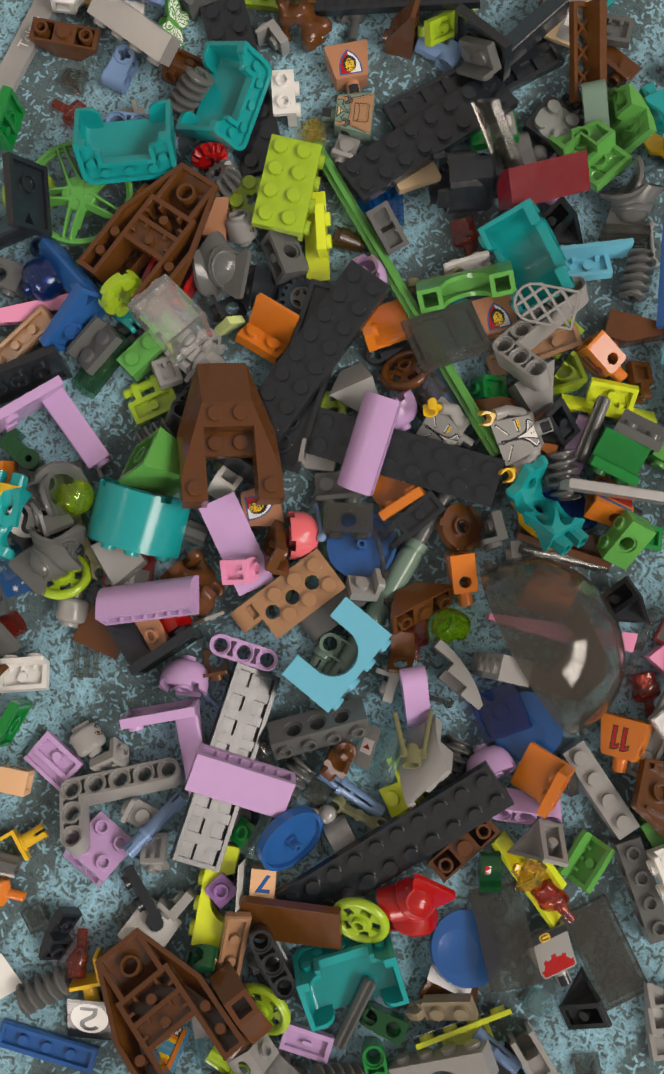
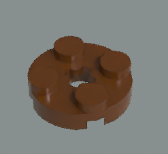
M455 503L446 507V510L439 515V519L435 522V528L442 542L452 552L467 551L476 547L481 541L482 535L480 536L481 528H483V521L479 513L472 506ZM457 523L463 524V533L457 529Z

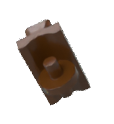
M347 740L331 745L319 773L329 782L336 776L342 780L347 775L351 762L357 755L356 745Z

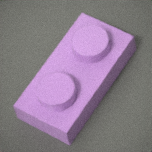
M291 1021L289 1028L282 1034L279 1049L327 1064L335 1035L320 1030L312 1032L310 1027Z

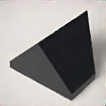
M565 197L558 198L541 217L545 218L559 245L583 244L578 214Z
M258 265L249 266L244 296L239 300L248 310L253 308L256 296L260 292L273 300H277L280 284L276 285L272 272Z
M561 397L537 420L549 417L553 425L554 431L541 435L544 443L565 447L581 431L565 400Z
M625 576L592 601L605 622L617 621L650 624L643 596L629 576Z
M581 966L563 1002L558 1006L568 1029L610 1028L612 1022L600 997Z

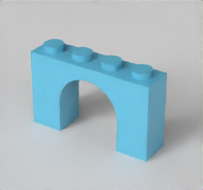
M347 597L343 598L329 616L351 633L355 639L357 655L352 666L341 674L328 675L317 670L302 656L297 654L282 672L284 677L328 713L331 709L336 711L345 700L342 698L343 694L347 690L352 691L358 685L360 679L357 677L363 670L368 672L376 662L373 659L379 651L383 653L392 642L389 640L392 634Z

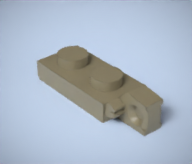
M471 993L424 994L422 999L409 1000L410 1003H408L405 1012L407 1018L411 1021H421L422 1019L424 1021L438 1022L478 1020L479 1016Z

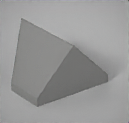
M555 359L547 363L551 383L546 390L535 392L520 381L507 389L508 394L527 411H532L534 416L553 404Z
M360 362L339 372L330 396L359 412L365 390L376 394L378 392L373 376Z
M538 819L507 851V853L562 867H568L569 865L563 825L552 821Z

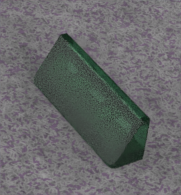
M115 327L113 328L123 342L93 376L81 367L71 380V383L82 394L91 399L97 396L120 366L116 359L133 344Z

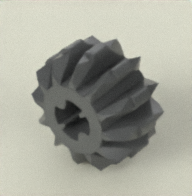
M222 159L219 163L215 162L214 166L208 167L209 171L203 176L219 185L220 188L216 198L229 197L230 199L233 193H237L236 189L241 187L240 181L243 177L234 163L230 160Z

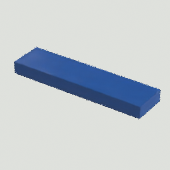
M4 1018L0 1028L1 1048L87 1074L93 1072L100 1048L98 1045L9 1018Z

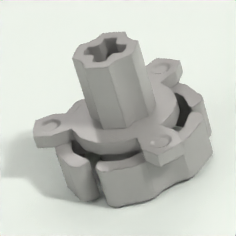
M208 326L201 329L182 348L180 353L184 357L179 355L176 359V365L187 374L184 378L187 383H190L193 379L198 363H228L220 356L226 348L225 345L221 344L222 337Z

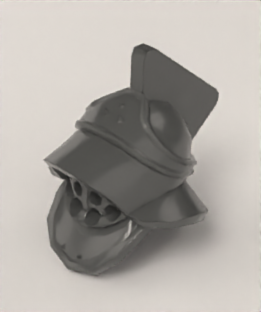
M640 155L635 157L633 173L628 184L612 190L599 191L598 198L611 203L602 231L604 236H648L651 234V230L645 220L649 217L650 212H652V208L655 205L654 200L663 192L664 186L648 183L646 173L644 172V160Z
M219 231L208 235L201 247L196 250L192 259L194 280L200 294L208 299H212L210 295L214 294L215 298H220L228 293L235 299H242L252 256L251 250H243L239 253L233 246L227 243L223 234Z
M82 460L49 462L37 468L31 480L27 483L26 490L33 495L25 505L30 507L29 503L33 502L38 510L46 511L50 517L61 516L78 508L86 500L89 493L88 479L82 472Z
M78 524L54 539H48L41 532L30 526L28 531L33 545L8 563L9 567L37 595L44 596L47 582L59 579L61 576L66 575L68 571L84 569L78 553L75 551L85 540L86 528L83 524Z

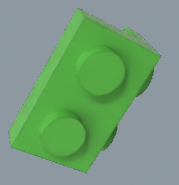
M583 829L575 836L573 845L567 853L568 867L559 866L557 871L590 894L616 853V850Z

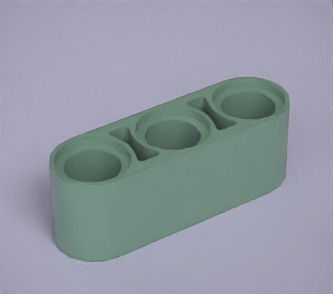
M606 79L581 83L584 126L589 122L599 119L610 127Z

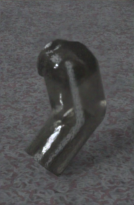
M261 739L257 752L258 761L270 764L274 756L272 748L266 739Z

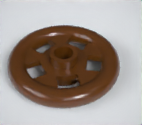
M420 348L404 349L384 362L379 374L380 381L385 388L392 391L402 392L414 389L430 377L434 368V360L426 350ZM424 361L425 364L418 367L417 363ZM394 365H397V366L395 367V370L392 371V370H391L392 367H393ZM395 376L400 378L397 382L392 381Z

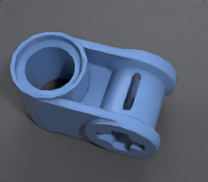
M121 44L115 49L101 77L102 85L122 95L127 93L131 81L139 68L135 51L129 45Z

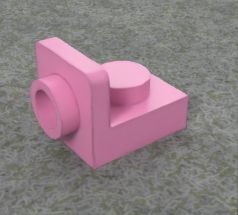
M257 556L220 560L222 585L250 584L259 580L261 568Z

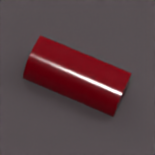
M587 150L504 170L500 174L497 183L499 210H510L529 198L537 204L591 190Z

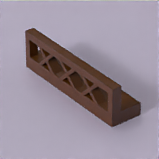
M607 0L569 2L570 103H582V97H578V86L581 83L606 79L607 86ZM577 8L583 9L582 22H580L577 16ZM579 34L583 37L582 47L578 44ZM579 59L583 62L582 72L578 69Z
M518 522L514 533L515 538L541 547L538 538L528 533ZM588 532L586 533L589 537L583 546L577 548L573 545L571 550L565 554L609 569L612 563L602 559L596 547L601 536Z

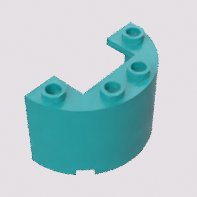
M531 198L478 228L480 233L478 240L483 249L487 248L488 251L494 252L496 256L493 258L494 263L511 261L516 291L525 284L540 282L569 289L575 287L574 278L572 276L569 277L567 273L570 271V267L546 219L539 216L538 212L540 210ZM531 285L534 291L542 287L539 285ZM525 287L521 294L525 298L531 294V291L528 287ZM547 287L551 295L559 290ZM544 289L537 293L540 301L549 297ZM561 292L558 293V294L555 295L553 298H556L557 296L561 295L562 293H561ZM516 293L510 294L512 298L510 304L512 309L516 313L514 309V297ZM519 296L517 298V303L521 301V298ZM534 296L526 300L530 308L538 304ZM524 303L517 306L521 314L528 311Z
M100 477L87 529V536H89L88 539L101 542V547L105 549L115 550V548H120L124 550L123 554L138 557L140 553L155 556V559L169 562L170 558L179 557L191 509H181V498L161 496L120 484L115 479Z

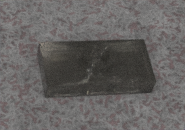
M434 372L428 374L424 382L413 394L418 409L416 416L420 421L426 419V416L423 414V405H428L427 401L430 398H435L438 401L449 390Z

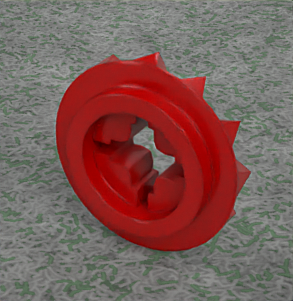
M216 142L201 144L191 153L193 166L198 167L200 171L204 169L209 171L208 167L214 166L215 162L219 163L222 159H228L227 149L222 144Z

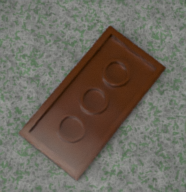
M248 895L241 896L240 911L251 912L252 915L250 928L254 924L264 923L269 927L276 941L341 950L342 918L340 907ZM259 933L254 938L266 940L267 936Z

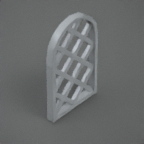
M542 282L528 283L516 292L514 309L521 319L532 324L536 323L572 331L582 291L548 285ZM531 285H539L542 287L534 291ZM528 287L531 294L524 298L521 291ZM547 287L559 290L551 295ZM544 289L549 297L540 301L537 293ZM564 290L575 292V294L568 298ZM561 292L566 300L558 305L553 297ZM519 296L521 298V301L517 303V298ZM534 296L538 304L530 308L526 300ZM577 296V300H576V304H575V308H574V306H573V304L571 303L570 300H572L573 298H575V297ZM551 299L555 307L547 312L543 304ZM524 303L528 310L523 314L519 312L517 307ZM568 303L572 311L564 315L559 307ZM540 306L545 314L536 318L533 310ZM557 309L561 318L553 322L549 314ZM530 313L534 320L525 318L524 316ZM573 313V317H572V321H571V325H570L569 322H568V320L566 319V317H568L569 315H571V314ZM547 317L550 323L540 322V320ZM564 320L567 327L556 324Z

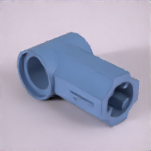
M419 37L414 52L434 61L440 70L448 72L455 68L459 61L461 46L457 41L447 40L433 47L425 46V38Z

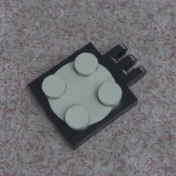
M567 92L559 101L549 94L522 128V131L528 132L530 137L553 154L556 151L549 143L548 138L555 135V137L570 133L572 128L584 126V119L578 116L583 109V105L580 103L575 109L573 107L575 103H567L566 101L570 96Z

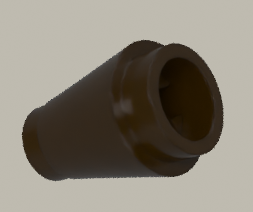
M344 226L342 228L336 227L332 237V245L336 246L335 249L363 252L365 243L361 236Z

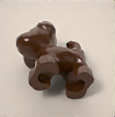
M275 0L279 9L278 21L281 24V30L289 42L293 40L289 27L298 25L301 27V45L304 50L311 52L325 43L328 34L332 31V23L328 17L315 14L314 3L317 0H300L295 3L293 0Z
M197 547L183 560H179L171 566L160 578L162 580L198 575L199 614L194 616L205 618L214 608L216 596L222 597L225 588L216 579L215 571L207 564L201 550Z

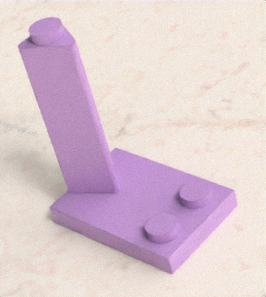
M59 375L0 408V432L5 429L7 432L13 430L19 425V421L46 407L88 469L95 466L101 469L111 462L109 452L64 390V382Z
M200 697L129 709L119 719L121 730L129 728V732L142 730L145 725L175 720L186 781L199 743L206 744L200 713Z

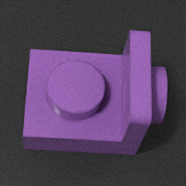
M221 873L205 888V892L221 909L236 895L237 879L234 878L231 881L225 873Z

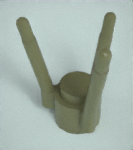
M432 709L428 711L421 749L418 748L417 744L406 743L396 711L393 712L402 767L405 769L419 768L422 766V759H427V744L433 716Z

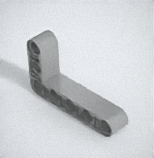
M573 276L575 287L572 289L582 291L578 305L579 311L589 300L587 285L583 277ZM565 292L568 298L575 294V292ZM562 294L554 298L558 305L566 300ZM576 296L575 298H573L572 300H570L571 303L573 304L574 308H575L577 296ZM551 300L543 304L547 312L555 307ZM568 303L559 307L564 315L572 311ZM540 306L533 310L536 318L545 314ZM557 309L549 314L553 322L561 318ZM530 313L524 316L525 318L534 320ZM573 313L566 317V319H570L573 316ZM547 317L540 320V322L550 323ZM520 318L493 342L492 346L498 365L535 392L546 390L551 383L547 363L531 352V350L558 328L536 323L532 324ZM562 320V321H560L559 323H557L556 325H560V326H561V325L564 324L565 322H564V320Z
M163 758L65 780L59 790L61 844L71 855L81 856L85 854L90 847L89 806L176 788L184 781V772L179 763L174 758ZM175 770L172 775L166 776L168 772ZM151 775L148 780L143 781L146 776ZM127 780L125 784L119 786L122 781ZM102 785L98 791H95L98 786ZM74 791H77L74 796H71ZM79 813L75 819L71 820L72 816ZM79 837L78 841L71 845L72 841Z

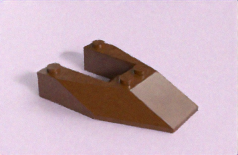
M181 162L121 205L78 259V265L89 277L103 286L118 271L135 248L158 261L130 298L139 311L158 323L172 305L195 255L220 188L219 185Z
M198 363L177 432L181 509L207 508L209 499L206 459L252 458L256 505L281 504L285 494L276 433L246 363Z
M139 928L133 930L95 961L114 1047L131 1074H172L157 1048L194 1017L197 1018L224 1061H231L250 1044V1041L237 1027L221 1000L204 977Z

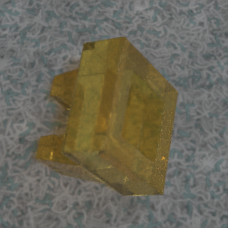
M310 118V122H303V141L311 143L320 141L324 148H326V122H319V118Z
M529 858L524 860L523 866L518 862L515 863L511 872L518 880L516 887L522 893L542 886L547 866L541 861L533 862Z

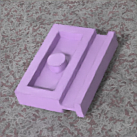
M50 730L41 737L24 757L58 791L61 784L65 780L72 778L85 764L77 754Z

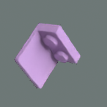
M99 812L90 822V847L88 851L81 856H74L66 849L63 856L100 888L109 875L128 855L122 847L130 841L131 837L103 812ZM79 837L75 838L72 841L71 845L75 844L78 841Z

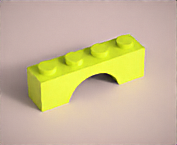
M236 843L228 844L219 873L207 869H201L198 885H202L200 895L196 894L193 910L197 911L196 920H191L188 933L189 936H192L191 945L208 944L219 948L225 916L216 908L214 901L205 892V888L221 873L230 875L236 872L241 850Z

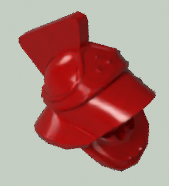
M413 874V878L406 876L395 884L378 888L376 898L378 905L389 919V932L398 931L402 935L422 937L429 935L436 928L438 920L436 908L454 900L456 892L421 874Z

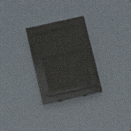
M471 299L449 305L445 309L403 320L400 323L422 374L492 351L493 349Z

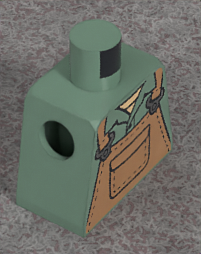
M375 93L338 95L336 108L323 107L322 122L334 123L335 137L342 134L361 140V144L370 145Z

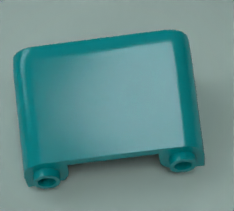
M207 41L202 53V62L204 67L211 73L214 84L209 87V91L205 94L204 99L200 101L196 114L191 111L181 113L175 129L185 136L207 143H220L227 149L241 151L247 146L271 81L272 68L269 62L247 41Z
M170 99L151 103L149 106V118L103 122L100 112L94 108H75L72 147L83 179L92 185L159 179L176 167L177 155Z
M373 925L372 927L379 929L380 925ZM390 932L384 940L374 944L359 943L342 935L341 950L306 945L295 951L293 955L296 989L312 1032L325 1029L334 1022V1009L351 1004L364 977H369L376 982V987L370 999L382 995L383 1001L388 1007H398L410 1003Z

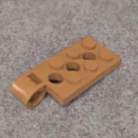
M315 549L292 566L287 577L280 575L236 608L230 615L244 634L264 620L276 638L279 639L343 591L346 586L319 550ZM312 575L319 579V586L314 590L308 589L305 585L307 577ZM290 590H295L300 595L299 601L293 605L286 601V594ZM270 605H276L280 609V615L276 619H270L266 614V610Z

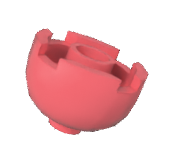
M288 511L286 521H290V526L285 530V533H287L286 546L288 547V553H290L288 560L303 559L317 549L319 542L317 540V535L319 534L317 522L312 515L306 512Z

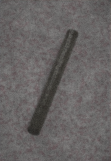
M520 544L518 552L521 554L607 574L609 572V568L568 555L560 556L554 551L549 550L545 552L542 548Z

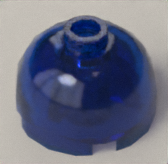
M40 254L25 263L21 271L23 283L20 284V287L26 297L31 296L34 300L45 302L51 301L59 295L66 294L62 282L58 283L55 277L58 275L44 255L41 256Z

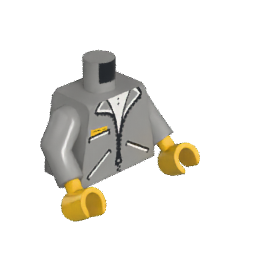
M442 396L438 401L435 398H430L427 401L428 405H423V414L426 416V419L416 434L470 449L475 440L464 434L470 421L465 417L460 406L448 402Z
M504 405L492 409L490 412L479 411L477 413L478 416L486 415V421L479 423V425H491L503 460H505V465H510V468H503L498 471V475L503 474L505 471L508 473V479L503 481V483L512 482L524 464H531L540 454V448L544 444L541 435L554 431L549 417L536 421L533 412H527L522 407Z

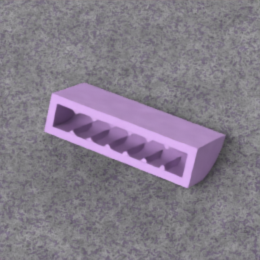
M365 390L337 480L339 486L369 497L374 494L402 401Z
M234 492L208 502L207 508H198L222 560L257 556L261 568L259 580L250 584L234 585L239 596L274 581L272 573L265 570L264 556Z
M192 575L103 587L97 593L95 619L108 626L199 614V576Z
M199 743L184 790L276 818L286 811L296 785V773Z

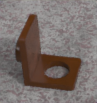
M404 630L395 636L392 634L390 637L392 641L390 644L391 655L387 665V672L400 674L399 669L413 667L415 660V632ZM404 661L407 663V666L399 668L394 666V663Z
M226 647L216 648V650L218 652H224L226 650ZM210 649L203 650L204 666L207 669V674H203V678L210 677V682L225 680L224 675L230 674L228 659L223 658L221 666L212 667L209 663V657L213 654Z

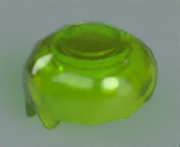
M74 479L72 484L62 483L55 492V503L69 515H81L94 504L95 490L88 482Z
M445 608L439 611L432 620V633L437 640L442 639L447 644H451L453 640L463 641L470 632L471 621L469 617L456 608Z

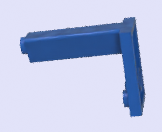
M41 238L38 244L40 248L38 258L66 289L69 295L45 329L39 341L45 347L54 344L58 350L67 352L66 348L94 316L102 319L106 311L98 303V298L100 300L102 298L100 289L58 242L49 238Z

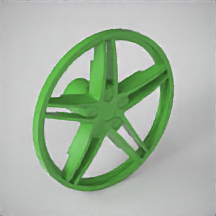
M69 141L49 149L36 163L46 166L52 159L57 157L67 185L49 188V195L61 194V197H50V206H68L62 235L52 231V236L49 238L65 245L86 246L90 245L97 235L87 238H76L84 217L97 214L105 219H111L114 214L98 207V201L115 212L119 208L98 195V192L107 184L92 185L83 179L76 162L69 152L74 151L72 147L73 141ZM61 154H66L76 176L69 178ZM132 181L125 182V202L134 197ZM72 212H76V215H75V218H74V221H73V224H72V227H71L70 235H69V237H66V236H67L68 227L70 226V221H71V217H72Z

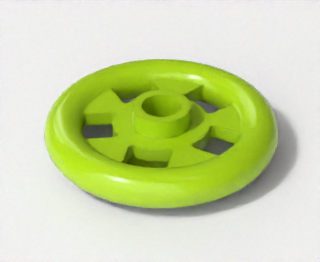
M78 554L84 569L68 571L66 575L53 580L52 583L54 585L46 586L44 597L64 600L80 594L89 585L92 578L89 562ZM82 572L81 579H75V573ZM71 585V588L60 590V587Z
M346 897L337 901L333 906L341 908L342 934L347 938L359 943L374 944L387 937L390 931L389 919L385 912L373 902L359 897ZM349 908L352 912L348 914L344 909ZM373 923L380 925V928L372 927Z
M261 983L246 984L253 997L254 994L260 995L259 998L254 997V999L274 1027L267 1034L269 1036H276L284 1033L289 1028L291 1022L290 1010L285 1000L278 999L267 985ZM273 1017L279 1021L278 1024L272 1021Z

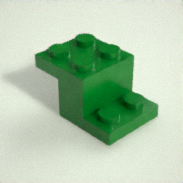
M2 85L0 91V150L12 153L26 111L12 87Z
M602 424L598 432L599 436L587 459V462L590 464L589 468L602 476H605L606 473L612 475L611 479L619 485L628 486L630 484L636 487L640 480L637 474L651 449Z

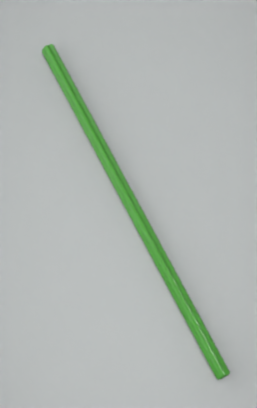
M320 141L313 142L315 144L323 145ZM322 146V155H326L322 172L368 250L386 269L388 284L391 286L392 291L488 454L493 457L498 456L501 452L489 426L479 425V423H483L486 420L483 415H477L480 411L424 315L421 314L417 303L324 146Z

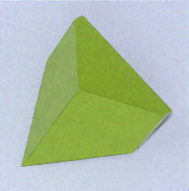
M575 351L570 353L554 375L553 395L576 392L588 380L578 354Z

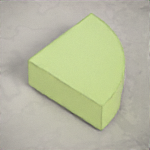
M242 315L227 316L214 328V331L220 336H224L242 326L246 321Z

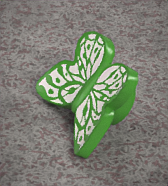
M165 0L166 16L160 18L159 25L180 39L182 42L179 47H182L183 35L181 31L189 23V14L186 11H180L181 5L178 0Z

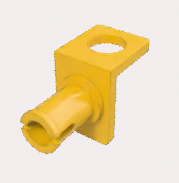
M39 823V825L24 834L19 833L17 828L1 836L0 842L12 836L24 860L27 861L32 858L29 847L49 837L46 830L36 835L37 832L45 828L42 823Z
M101 947L96 949L93 956L95 972L74 976L68 987L69 992L82 990L84 1000L101 1002L98 991L100 982L95 961L103 955Z

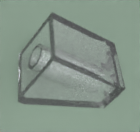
M166 273L160 278L155 279L147 289L135 295L131 302L127 304L134 319L175 366L179 365L213 336L204 311Z

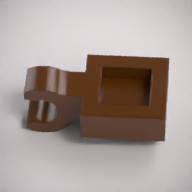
M629 361L625 364L626 372L628 373V383L639 386V393L635 404L642 405L644 404L643 399H652V392L649 387L654 384L650 362Z

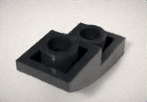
M58 907L44 934L38 955L40 960H61L73 942L69 933L83 915L79 907Z

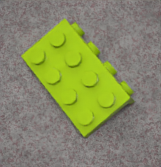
M275 134L271 135L251 221L252 227L297 236L298 241L301 242L304 235H309L311 221H307L308 215L314 212L316 199L312 197L314 191L318 192L321 177H317L319 169L323 170L326 155H322L323 145Z

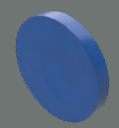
M366 510L352 511L341 516L332 525L327 537V554L334 568L345 577L348 575L371 577L374 568H380L382 574L390 566L396 553V549L392 551L389 548L390 544L396 539L394 531L387 538L382 539L379 536L390 524L387 521H383L380 515Z
M523 690L508 695L497 705L492 716L491 730L497 746L505 749L513 760L520 762L531 742H535L553 754L563 739L564 720L559 708L550 698L536 691Z
M308 806L294 807L276 817L263 831L257 843L256 854L262 865L270 871H282L303 860L313 850L321 837L323 830L321 817L314 809Z
M457 910L445 915L437 922L429 942L430 958L435 970L441 978L455 987L477 988L483 986L495 976L501 965L503 949L500 935L493 923L476 911Z

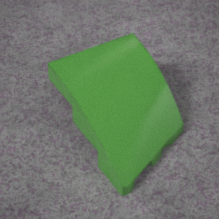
M628 83L621 85L619 88H610V91H607L609 123L610 128L615 130L616 145L621 146L624 151L630 154L652 136L657 129L645 100L637 89Z
M599 119L589 122L585 126L572 128L568 134L559 137L552 135L548 138L550 145L559 156L587 150L590 187L596 192L601 190L633 163V156L616 145L615 130Z

